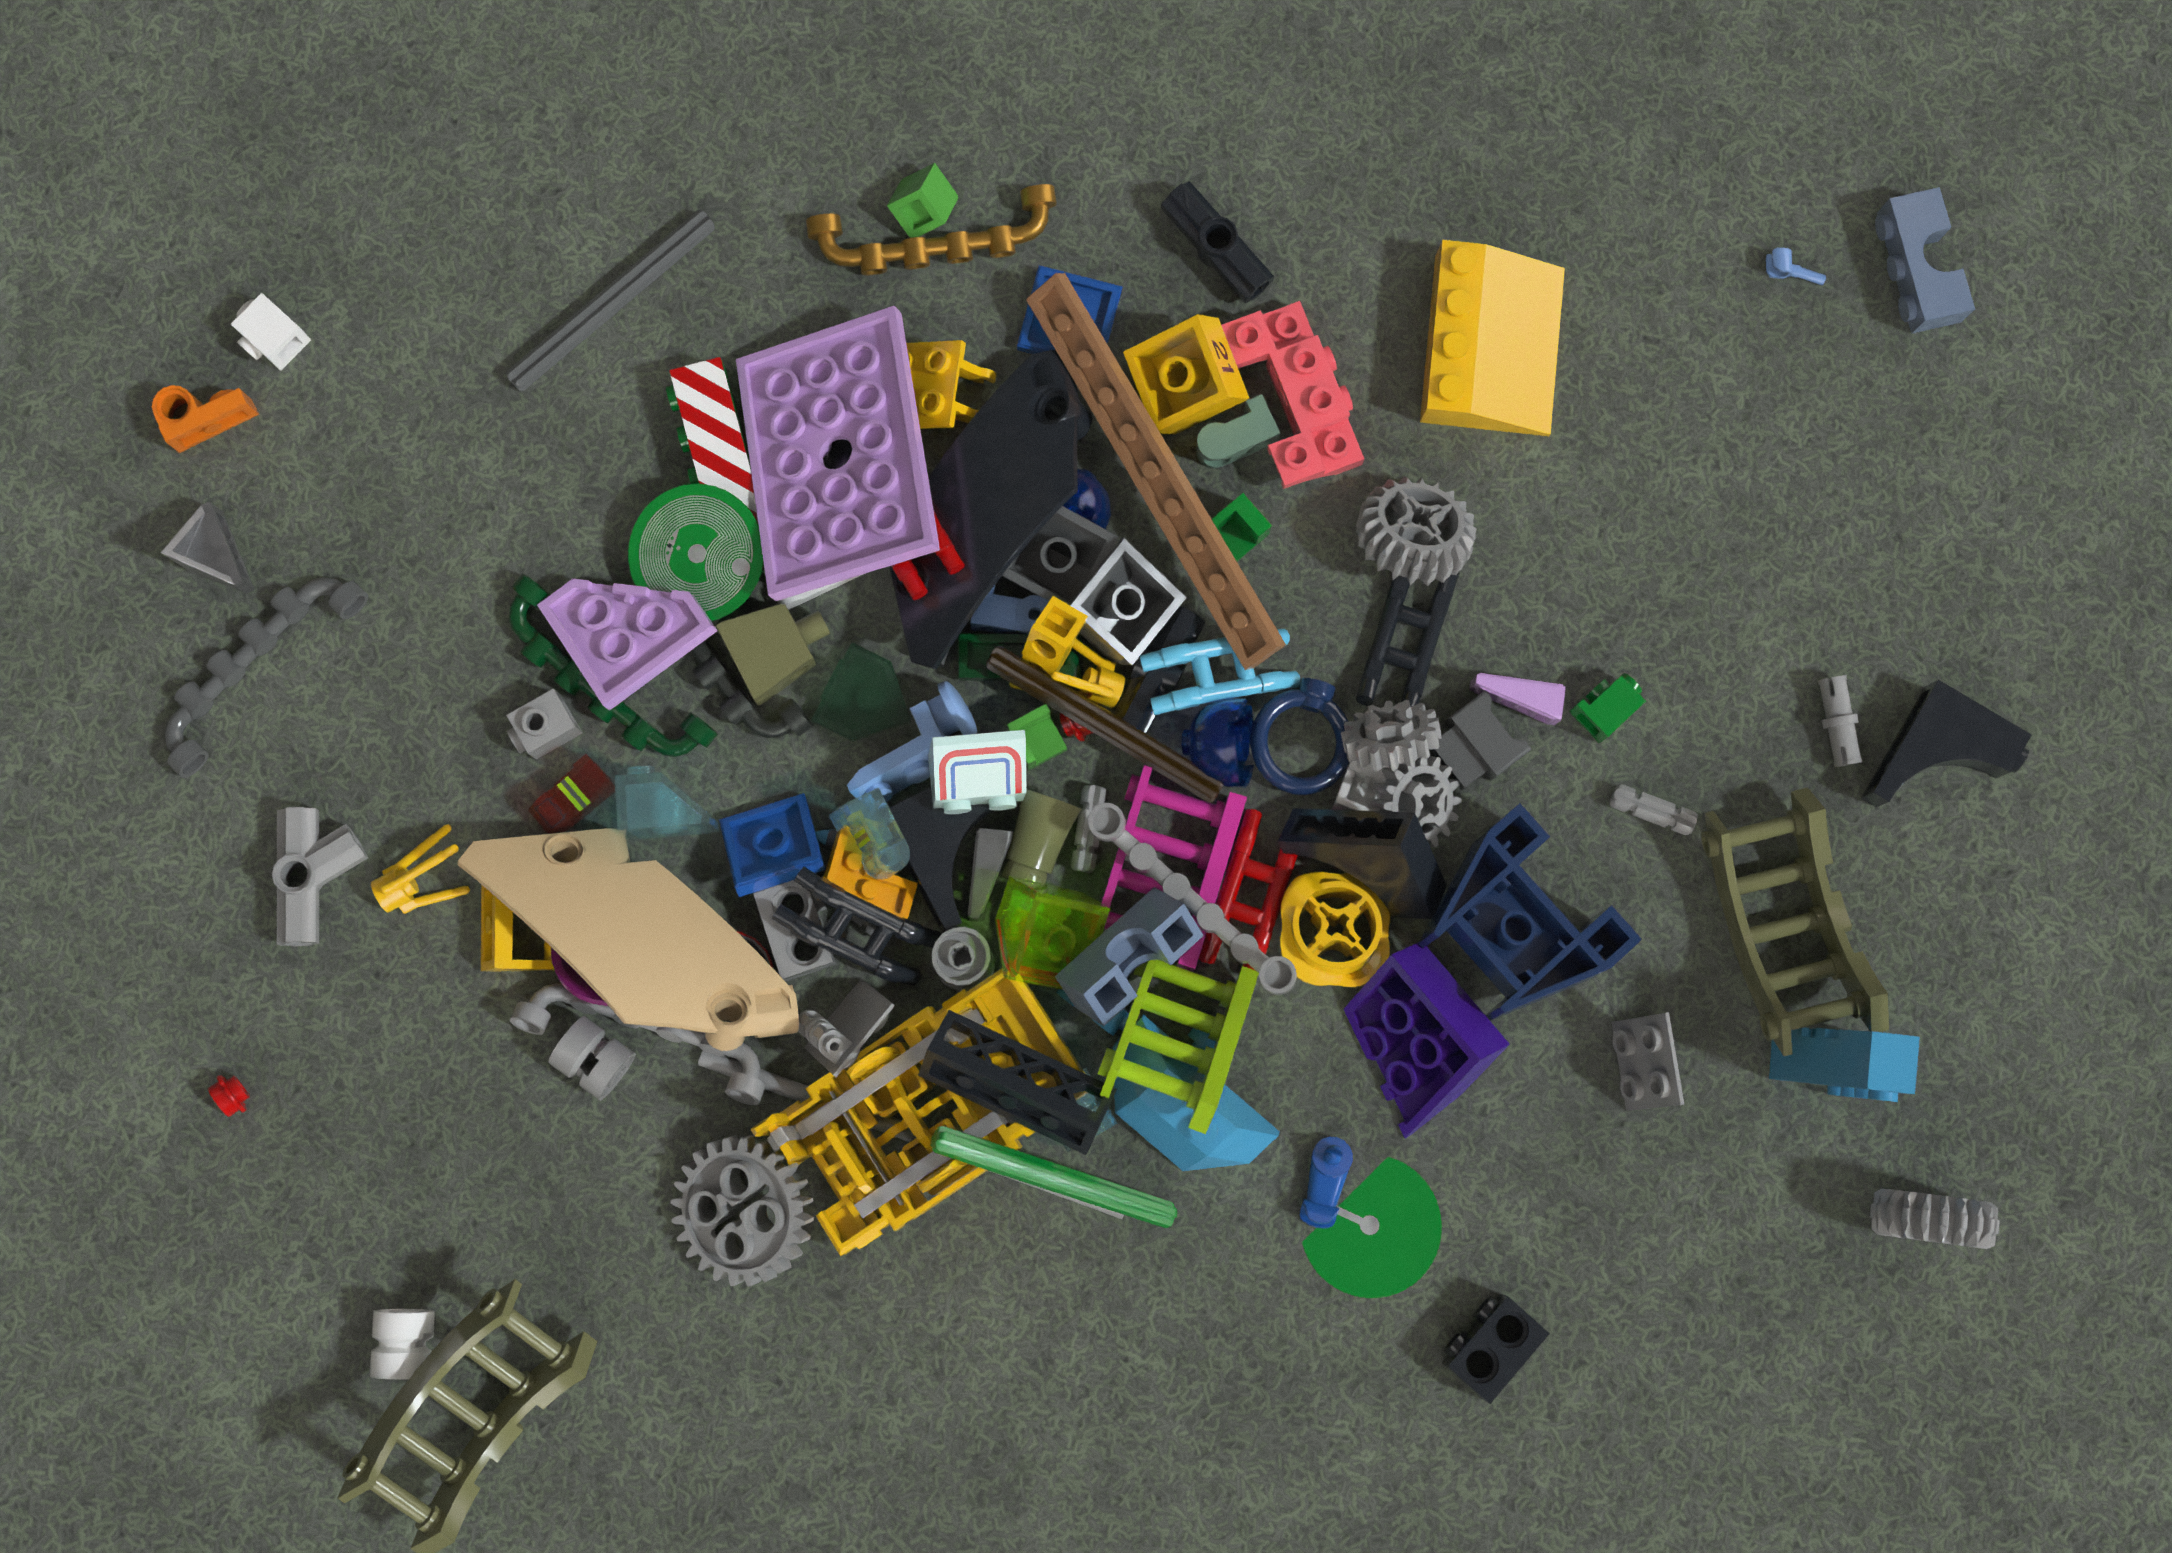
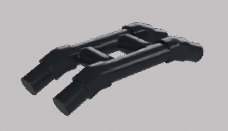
M1460 572L1457 575H1450L1444 583L1438 582L1428 613L1403 605L1410 584L1407 578L1403 576L1392 579L1356 696V701L1359 704L1365 706L1373 704L1385 663L1410 670L1401 702L1409 700L1411 707L1419 704ZM1397 622L1423 629L1415 654L1390 646Z
M803 866L794 882L813 893L812 895L822 902L836 908L824 929L821 925L812 922L803 915H798L783 904L778 907L772 920L788 929L791 934L802 941L821 947L859 965L884 980L895 983L901 982L911 986L916 985L920 979V971L917 968L901 964L897 960L881 955L893 934L907 943L917 946L923 945L929 948L934 947L935 942L942 934L939 931L923 927L922 924L910 921L904 917H898L867 902ZM853 915L876 926L864 948L841 937Z

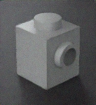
M554 688L506 715L513 726L507 730V733L515 748L520 754L527 751L536 760L583 733L562 695Z

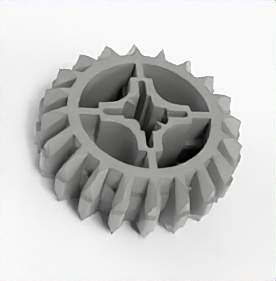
M1406 476L1398 483L1388 479L1382 487L1375 486L1374 490L1367 496L1366 501H1363L1356 522L1358 546L1365 549V560H1377V571L1385 569L1391 571L1393 580L1398 576L1406 577L1410 585L1415 580L1421 579L1427 586L1434 579L1444 583L1450 575H1457L1472 554L1474 549L1472 546L1476 539L1475 533L1477 529L1473 526L1474 515L1466 512V502L1455 501L1454 490L1444 492L1440 490L1439 482L1434 486H1430L1424 483L1422 477L1416 483H1412Z
M1880 1189L1874 1192L1873 1204L1870 1207L1871 1229L1878 1235L1989 1249L1995 1246L1996 1235L1999 1234L2000 1220H1998V1208L1991 1202Z

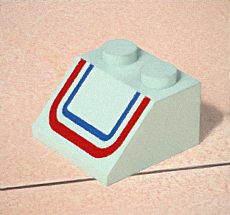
M1025 730L932 737L928 761L933 809L944 808L945 814H962L970 812L971 805L989 804L990 810H1007L1017 807L1016 801H1023L1027 793Z

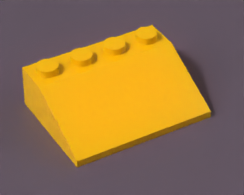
M1442 240L1435 256L1420 423L1550 436L1565 268L1487 244Z

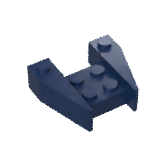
M1521 803L1505 814L1472 843L1442 898L1434 919L1430 920L1418 943L1423 949L1445 931L1452 936L1505 996L1486 1014L1490 1021L1600 975L1612 968L1642 940L1612 905L1593 916L1577 930L1523 870L1520 864L1549 839L1550 836Z

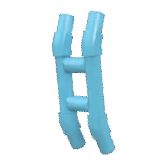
M1277 629L1285 644L1288 645L1290 640L1288 631L1286 629ZM1226 637L1190 644H1178L1140 655L1144 672L1164 667L1168 668L1191 661L1197 685L1150 698L1154 715L1257 693L1262 694L1297 688L1301 681L1300 675L1296 671H1275L1255 676L1254 668L1249 670L1243 668ZM1232 654L1238 679L1215 684L1208 658Z

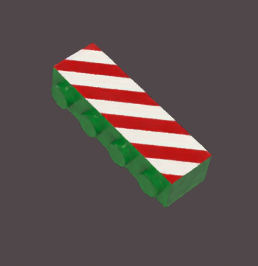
M721 357L669 370L673 385L666 386L667 396L672 411L680 410L684 426L676 427L683 453L691 451L695 466L687 469L690 483L716 486L728 491L748 507L758 523L749 454L727 371Z

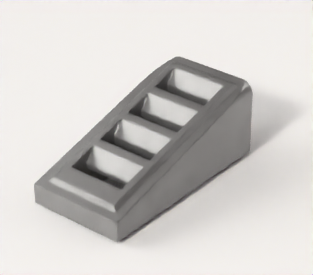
M983 828L976 830L967 917L970 919L969 921L978 922L984 913L1012 840L1013 832Z

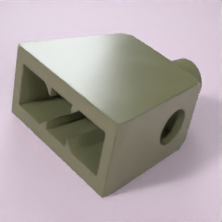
M785 603L726 620L716 625L758 706L766 703L813 668L816 662L807 646L831 634L819 610L794 622Z

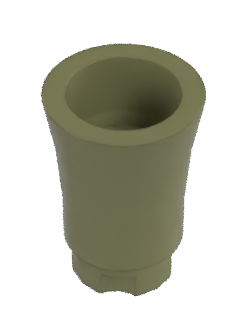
M1026 789L1027 793L1023 801H1020L1015 829L1005 857L1009 860L1004 867L1002 876L1043 890L1048 876L1047 873L1052 874L1060 850L1081 808Z

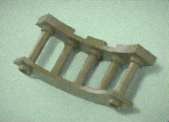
M1808 787L1791 791L1792 810H1788L1786 816L1727 830L1715 812L1711 811L1705 813L1707 831L1701 833L1704 852L1708 858H1711L1715 882L1733 947L1749 991L1760 1013V1025L1763 1035L1767 1041L1774 1040L1783 1056L1793 1054L1792 1030L1851 1015L1855 1019L1861 1018L1869 1031L1883 1032L1889 1030L1888 993L1872 970L1864 952H1853L1845 933L1851 931L1852 924L1841 891H1831L1825 865L1833 863L1827 829L1826 809ZM1788 833L1796 836L1800 857L1795 858L1793 864L1736 878L1732 855L1733 847ZM1795 881H1800L1802 884L1807 883L1813 907L1809 908L1808 913L1749 927L1740 895ZM1811 930L1822 934L1829 953L1826 956V960L1766 974L1755 944ZM1832 977L1833 980H1841L1847 997L1786 1012L1775 991Z
M516 1279L498 1291L496 1289L489 1290L481 1298L477 1307L432 1350L385 1410L361 1451L353 1456L344 1468L342 1476L345 1482L337 1499L346 1503L367 1490L377 1494L416 1521L415 1527L418 1531L410 1548L416 1553H436L455 1542L466 1514L481 1489L474 1482L489 1459L498 1463L507 1449L523 1431V1426L519 1422L536 1405L544 1410L563 1392L586 1378L597 1341L583 1331L568 1342L560 1341L558 1343L514 1310L513 1307L522 1286ZM503 1325L545 1356L546 1359L531 1372L527 1370L520 1372L480 1341L493 1330ZM464 1355L510 1388L509 1394L493 1412H483L441 1381ZM428 1396L474 1429L473 1438L459 1457L451 1458L407 1426ZM396 1443L441 1474L440 1480L442 1484L431 1504H425L381 1473Z

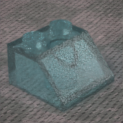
M653 766L627 768V775L615 776L618 831L631 840L721 833L720 823L661 772H655Z

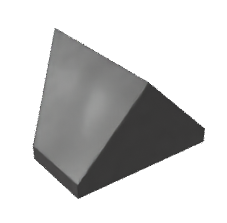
M211 502L202 504L160 552L192 573L244 593L255 590L224 513Z

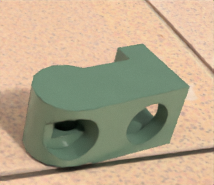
M1262 394L1246 401L1244 407L1245 415L1227 423H1209L1201 429L1195 449L1196 456L1201 464L1208 468H1220L1267 448L1272 443L1278 442L1280 431Z

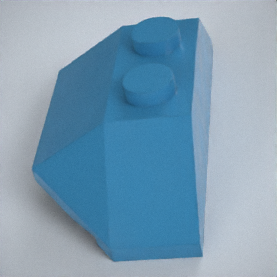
M1144 1014L1136 1021L1135 1025L1169 1037ZM1120 1038L1114 1043L1113 1050L1115 1051ZM1130 1042L1123 1058L1194 1084L1195 1080L1203 1082L1205 1076L1197 1072L1198 1067ZM1117 1077L1114 1083V1088L1117 1089L1114 1095L1115 1113L1182 1171L1249 1164L1279 1136V1130L1225 1084L1206 1134L1188 1128L1193 1109L1186 1107L1187 1102Z

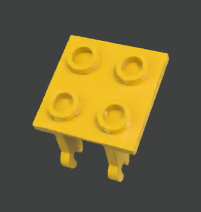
M962 340L906 343L920 429L954 428L955 419L969 423L979 410L955 401L958 378L961 377L978 383H984L985 379L995 383L997 373L991 369L981 368L965 361L966 343Z

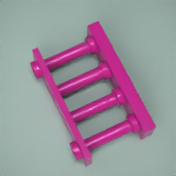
M1144 765L1141 777L1132 774L1124 800L1133 802L1125 829L1140 843L1151 845L1155 851L1197 863V868L1205 872L1200 888L1193 885L1191 888L1207 903L1215 904L1247 797L1230 792L1226 803L1217 800V803L1213 804L1148 784L1152 767ZM1146 801L1211 821L1210 826L1218 828L1213 845L1204 843L1202 847L1135 826L1142 802ZM1120 848L1117 851L1102 903L1093 902L1085 927L1093 930L1092 941H1095L1102 934L1103 929H1108L1123 916L1109 911L1116 886L1147 894L1154 887L1164 892L1163 887L1152 877L1122 869L1126 854ZM1192 914L1191 916L1193 917V919L1195 920L1196 924H1197L1198 927L1200 928V926H1199V924H1198V922H1197V917ZM1201 928L1200 930L1204 936L1178 959L1176 966L1190 971L1195 970L1206 932Z

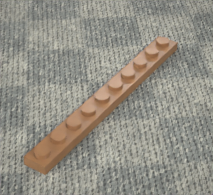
M1055 273L1033 292L1026 301L1245 670L1255 668L1286 645L1068 277L1065 273Z

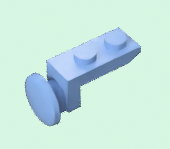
M943 681L937 684L940 695L929 701L924 700L910 708L921 735L859 769L847 784L849 792L867 809L889 801L897 792L912 784L921 783L930 777L928 754L932 737L950 736L959 730L963 735L977 734L976 724L968 706L959 692L949 682Z

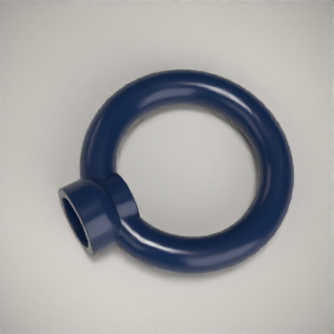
M1302 678L1299 689L1289 690L1276 695L1258 712L1251 729V754L1259 772L1274 787L1295 795L1316 794L1334 785L1346 771L1350 762L1344 751L1341 732L1345 731L1344 723L1349 721L1342 709L1332 700L1336 689L1335 686L1313 678ZM1294 707L1322 714L1331 724L1335 734L1336 747L1331 762L1323 771L1311 777H1295L1282 771L1273 761L1268 748V734L1272 723L1281 713Z

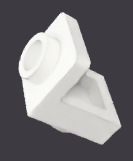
M1357 761L1350 762L1332 810L1380 811L1379 808L1371 806V801L1380 799V792L1374 788V784L1385 783L1386 778L1383 775V769L1375 772L1373 771L1372 764L1361 769L1358 768Z

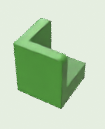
M933 163L903 178L889 200L887 207L910 238H914L945 224L958 200V195L936 163Z
M1047 704L1007 724V731L1025 730L1026 767L1028 771L1067 751V746L1051 719V712Z

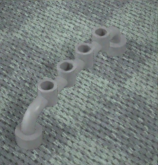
M1101 803L1091 810L1088 817V826L1092 834L1101 841H1112L1129 856L1130 862L1136 871L1148 873L1163 887L1164 893L1184 903L1187 909L1197 917V922L1203 931L1215 933L1231 948L1232 955L1236 961L1249 964L1259 973L1260 982L1266 991L1271 994L1282 995L1294 987L1297 973L1293 963L1282 956L1270 958L1259 949L1256 939L1249 934H1242L1225 919L1224 913L1218 905L1207 903L1191 888L1190 882L1185 875L1171 871L1158 859L1157 853L1151 845L1140 843L1125 829L1126 819L1118 806L1112 803Z
M560 983L543 986L534 992L528 1002H518L510 1018V1022L517 1028L531 1034L542 1035L551 1018V1014L545 1010L546 1006L555 1001L565 1002L586 1014L594 1015L598 1013L614 1018L616 1022L629 1028L636 1029L641 1027L656 1032L660 1037L671 1042L679 1043L684 1041L699 1046L705 1052L720 1057L726 1055L735 1058L741 1063L742 1073L735 1072L731 1074L725 1093L738 1102L758 1105L766 1087L759 1080L760 1064L758 1056L745 1043L737 1049L721 1051L713 1048L707 1042L704 1032L624 1024L609 1006L597 1005L581 1000L571 994Z

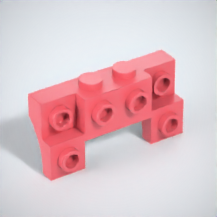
M1300 301L1262 314L1260 310L1221 325L1238 369L1267 360L1266 368L1294 436L1268 445L1267 448L1269 455H1272L1282 480L1281 485L1283 489L1316 478L1337 475L1363 464L1364 456L1348 420L1350 416L1349 411L1353 410L1350 394L1344 385L1338 386L1333 371L1337 370L1334 355L1329 346H1322L1318 335L1314 336Z

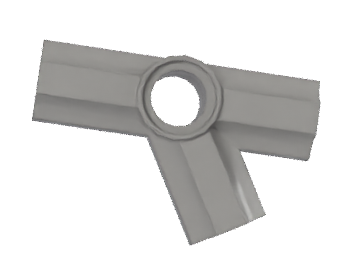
M286 807L285 809L277 810V862L273 867L272 877L274 884L277 886V944L280 946H311L319 944L320 889L323 885L368 859L365 849L347 824L319 840V810L316 808ZM305 866L308 873L307 879L302 885L294 888L291 887L289 883L290 874L297 867Z

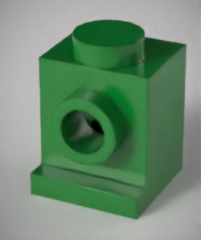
M1623 673L1612 684L1603 679L1585 696L1591 702L1590 704L1582 699L1569 712L1598 743H1601L1637 711L1646 700L1640 695L1642 689L1631 676Z

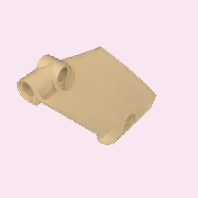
M614 828L473 841L458 860L459 867L482 884L549 944L589 984L624 1024L704 1032L707 1042L713 1048L721 1051L737 1049L743 1044L746 1036L762 1038L798 1033L799 1015L793 985H788L732 926L656 860L630 862L626 837L622 831Z

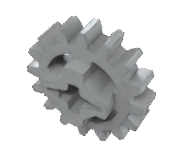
M1409 700L1399 702L1395 706H1393L1391 701H1386L1382 708L1370 705L1365 713L1356 712L1353 714L1354 721L1345 722V731L1341 732L1344 751L1347 754L1348 761H1357V766L1361 769L1372 764L1373 771L1375 772L1386 766H1390L1392 771H1397L1399 764L1402 763L1411 767L1415 766V761L1418 758L1428 759L1430 757L1429 750L1439 748L1438 739L1442 738L1439 718H1436L1435 710H1426L1424 703L1411 707Z
M1430 756L1428 759L1418 758L1415 761V766L1412 767L1404 763L1399 764L1397 771H1392L1386 767L1383 768L1382 772L1386 781L1384 784H1374V788L1380 792V799L1371 801V806L1379 808L1380 811L1415 812L1429 846L1437 847V835L1448 837L1451 834L1447 827L1448 821H1458L1459 818L1456 813L1452 812L1453 806L1462 802V798L1453 796V790L1460 784L1458 780L1448 779L1452 768L1440 764L1441 759Z

